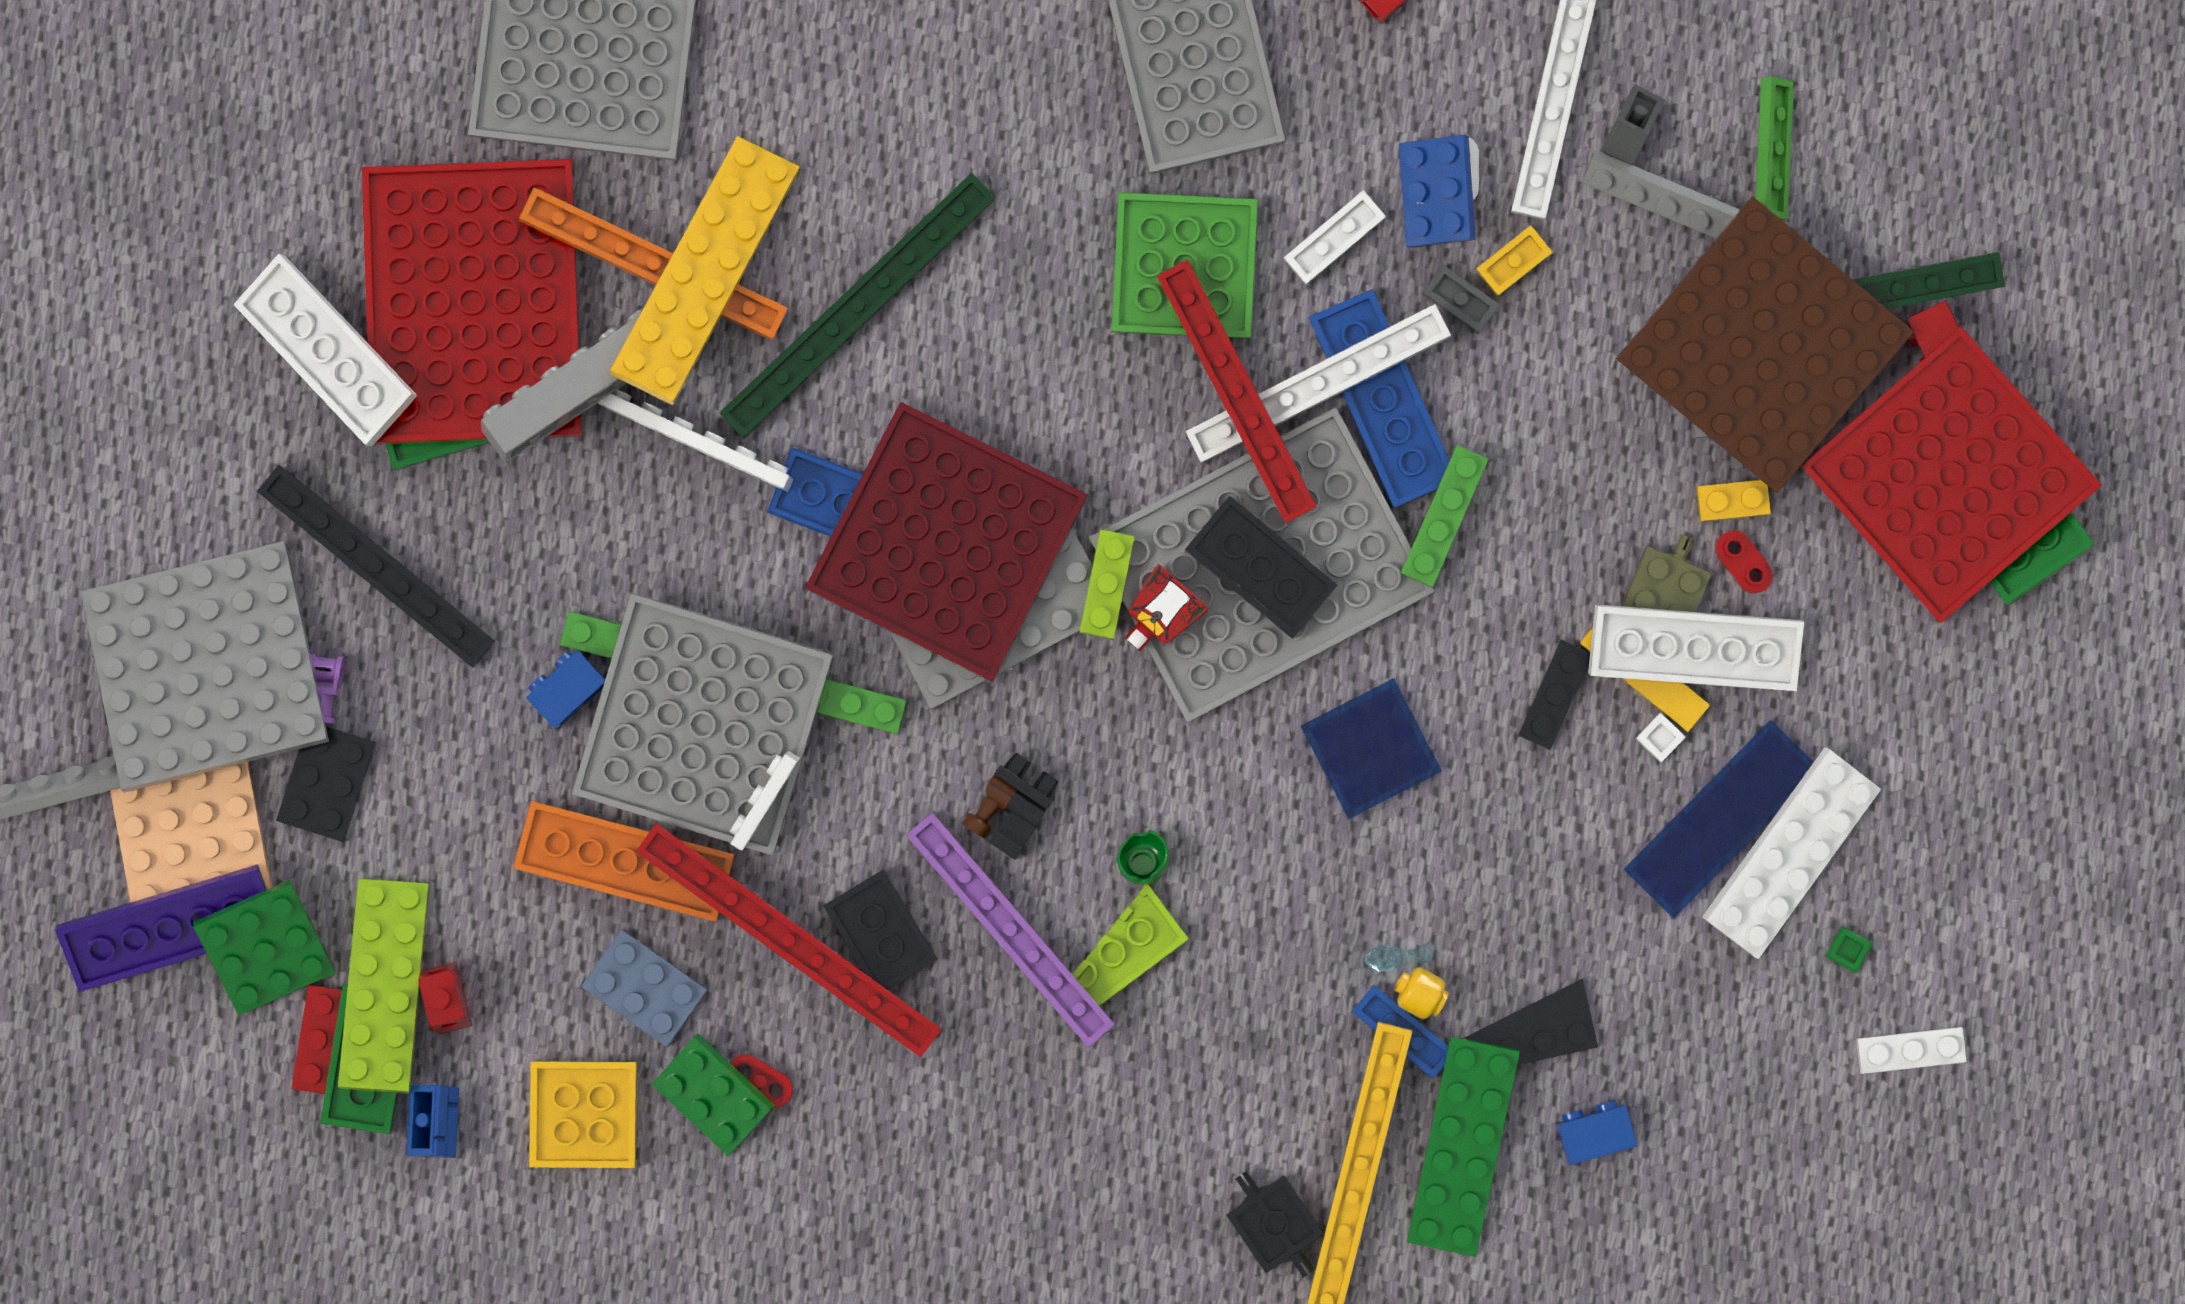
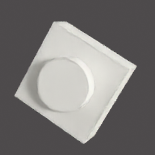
M1659 713L1635 739L1661 763L1684 740L1685 736L1667 718Z

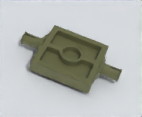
M1681 535L1674 554L1663 553L1646 546L1621 606L1696 612L1711 573L1695 567L1686 559L1695 540Z

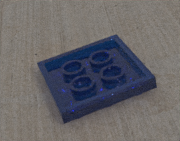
M1394 678L1300 726L1348 819L1442 772Z

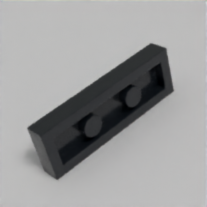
M1560 640L1519 731V737L1551 750L1588 667L1590 652Z

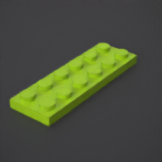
M358 879L338 1080L339 1089L410 1093L420 992L418 978L422 971L429 896L428 883Z

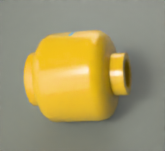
M1421 967L1415 968L1410 974L1403 972L1394 987V991L1399 993L1397 997L1398 1006L1423 1020L1431 1015L1436 1017L1442 1010L1449 995V992L1445 990L1446 984L1444 980Z

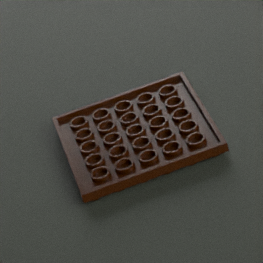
M1751 196L1615 359L1773 491L1778 493L1914 331L1755 197Z

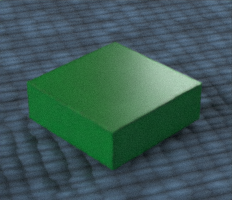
M1841 926L1824 957L1857 974L1873 942Z

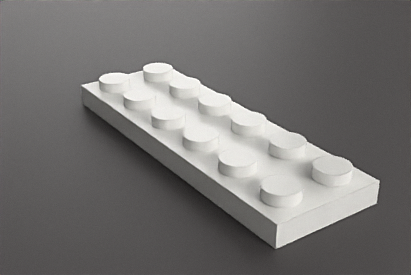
M278 254L234 303V306L365 445L372 447L418 396L286 256Z
M1595 604L1588 674L1600 677L1797 691L1804 622L1793 619Z
M1824 747L1702 918L1750 955L1759 959L1881 789L1832 750Z

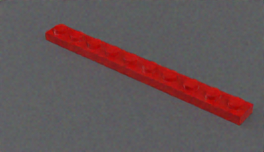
M658 823L653 826L635 851L920 1058L942 1028Z

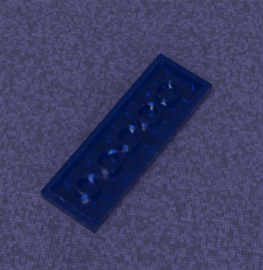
M1769 720L1623 870L1674 919L1777 814L1814 762L1772 720Z

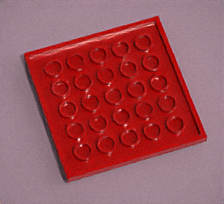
M1962 326L1801 465L1805 472L1940 624L2102 486L2098 479Z

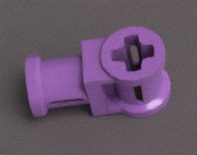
M310 652L324 720L327 724H334L335 718L331 717L334 696L339 697L340 687L343 684L345 657L338 656L337 659L316 657L315 653ZM319 668L331 669L332 671H331V672H328V671H319L318 669H319Z

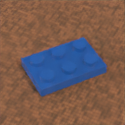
M1457 135L1399 143L1406 247L1416 248L1476 240L1469 136Z

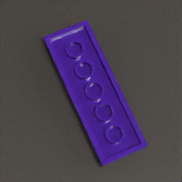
M257 864L58 924L55 931L78 991L82 992L207 954L193 927V922L263 892L267 888Z

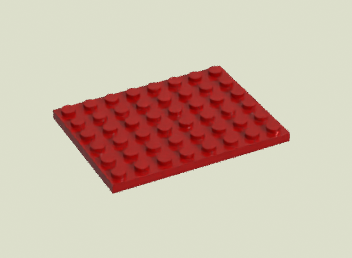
M572 159L362 167L367 343L418 395L374 445L488 440L481 431V420L484 418L483 414L496 404L505 405L513 399L512 395L518 389L525 385L532 387L542 380L541 376L548 369L554 366L559 368L571 361V355L579 350L576 249L519 221V217L534 187L574 206ZM581 414L545 438L581 437Z

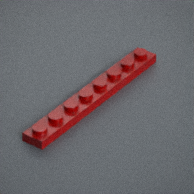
M1185 260L1157 275L1164 292L1284 522L1288 524L1318 508L1189 260Z

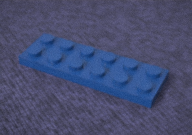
M1373 289L1308 318L1326 359L1389 328V324ZM1405 360L1342 392L1393 509L1437 490L1450 460Z

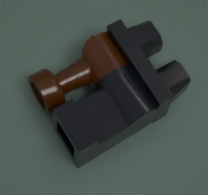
M1015 753L1004 767L1002 765L998 767L986 787L987 795L976 815L968 813L962 822L964 826L985 839L991 830V826L987 824L999 808L1005 811L1008 815L989 843L1014 860L1017 859L1053 802L1051 797L1059 782L1043 771L1035 784L1031 786L1022 777L1032 762L1018 753Z

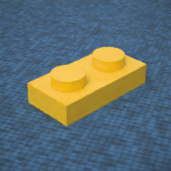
M1530 225L1477 267L1476 271L1498 297L1553 252Z
M1761 480L1696 487L1700 522L1771 514L1768 486Z

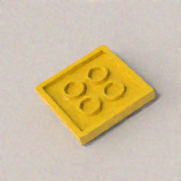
M531 1061L529 1167L636 1168L637 1062Z

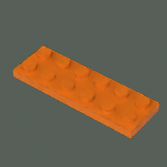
M531 801L513 869L714 922L718 921L720 912L635 852L648 835V831ZM681 840L730 875L735 854Z

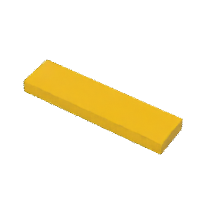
M1593 627L1579 643L1589 652L1591 650ZM1621 678L1685 732H1689L1710 706L1684 683Z

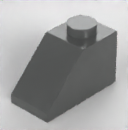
M1634 84L1601 151L1633 165L1665 99Z

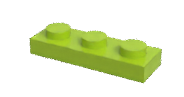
M1100 529L1080 634L1114 640L1135 536Z

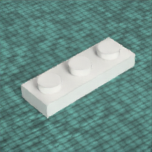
M1363 190L1284 257V261L1302 282L1307 285L1382 222L1386 216Z
M789 750L783 758L776 755L766 773L771 775L765 787L758 785L748 803L753 805L747 817L740 814L732 826L730 832L735 836L730 844L741 851L747 846L800 757Z
M1962 1027L1856 1039L1860 1074L1967 1062Z

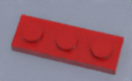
M308 985L291 1089L325 1094L341 989Z

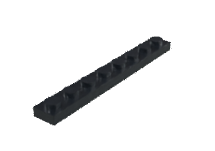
M281 465L274 469L257 490L260 495L472 668L479 663L496 642Z

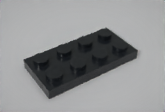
M1230 495L1185 548L1186 552L1292 640L1337 587L1334 581Z

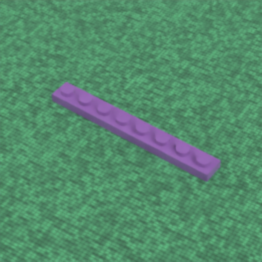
M933 813L906 835L1088 1048L1116 1026Z

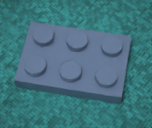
M622 929L581 986V988L665 1047L670 1045L708 990Z

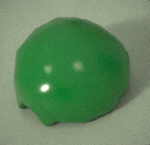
M1149 830L1147 833H1132L1126 839V842L1119 847L1116 861L1123 877L1134 884L1147 885L1157 882L1167 872L1170 853L1165 839L1155 831Z

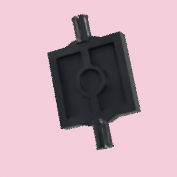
M1248 1171L1243 1172L1242 1175L1249 1186L1246 1185L1240 1175L1235 1180H1237L1247 1196L1239 1206L1227 1213L1226 1216L1265 1273L1281 1263L1292 1261L1302 1278L1306 1277L1308 1274L1302 1267L1301 1262L1309 1273L1315 1269L1303 1252L1311 1242L1324 1234L1284 1175L1271 1184L1258 1188Z

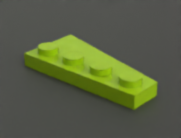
M1147 884L1072 975L1099 1006H1102L1189 941V939Z

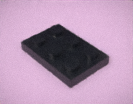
M326 726L329 742L299 749L276 821L344 842L376 742Z
M884 869L823 905L862 971L886 989L892 988L938 960Z

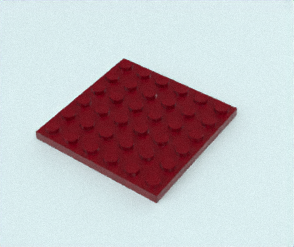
M900 402L805 589L993 683L1088 494Z

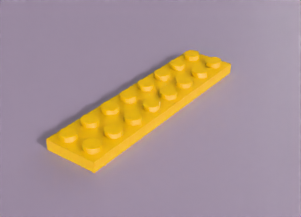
M739 136L736 137L612 365L610 375L671 405L674 404L795 180L800 166Z

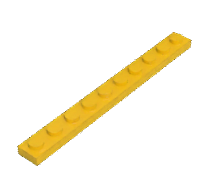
M1379 1021L1377 1023L1307 1304H1344L1412 1035V1030Z

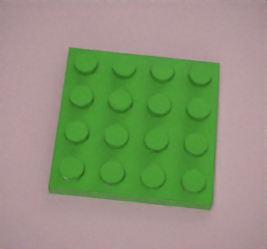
M1118 192L1111 333L1187 336L1157 275L1185 260H1189L1229 338L1251 339L1258 199Z

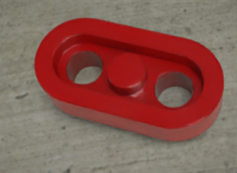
M1735 530L1722 534L1715 544V553L1742 590L1751 594L1761 593L1766 590L1772 582V569L1744 533ZM1734 541L1739 544L1740 551L1738 554H1731L1728 551V544ZM1752 569L1760 571L1761 579L1759 582H1753L1749 578V573Z
M743 1054L735 1057L730 1062L738 1071L743 1065L751 1067L752 1075L748 1080L775 1105L773 1108L786 1105L792 1098L793 1084L791 1080L760 1059L749 1054ZM773 1083H778L782 1087V1094L778 1097L772 1096L769 1092V1088Z

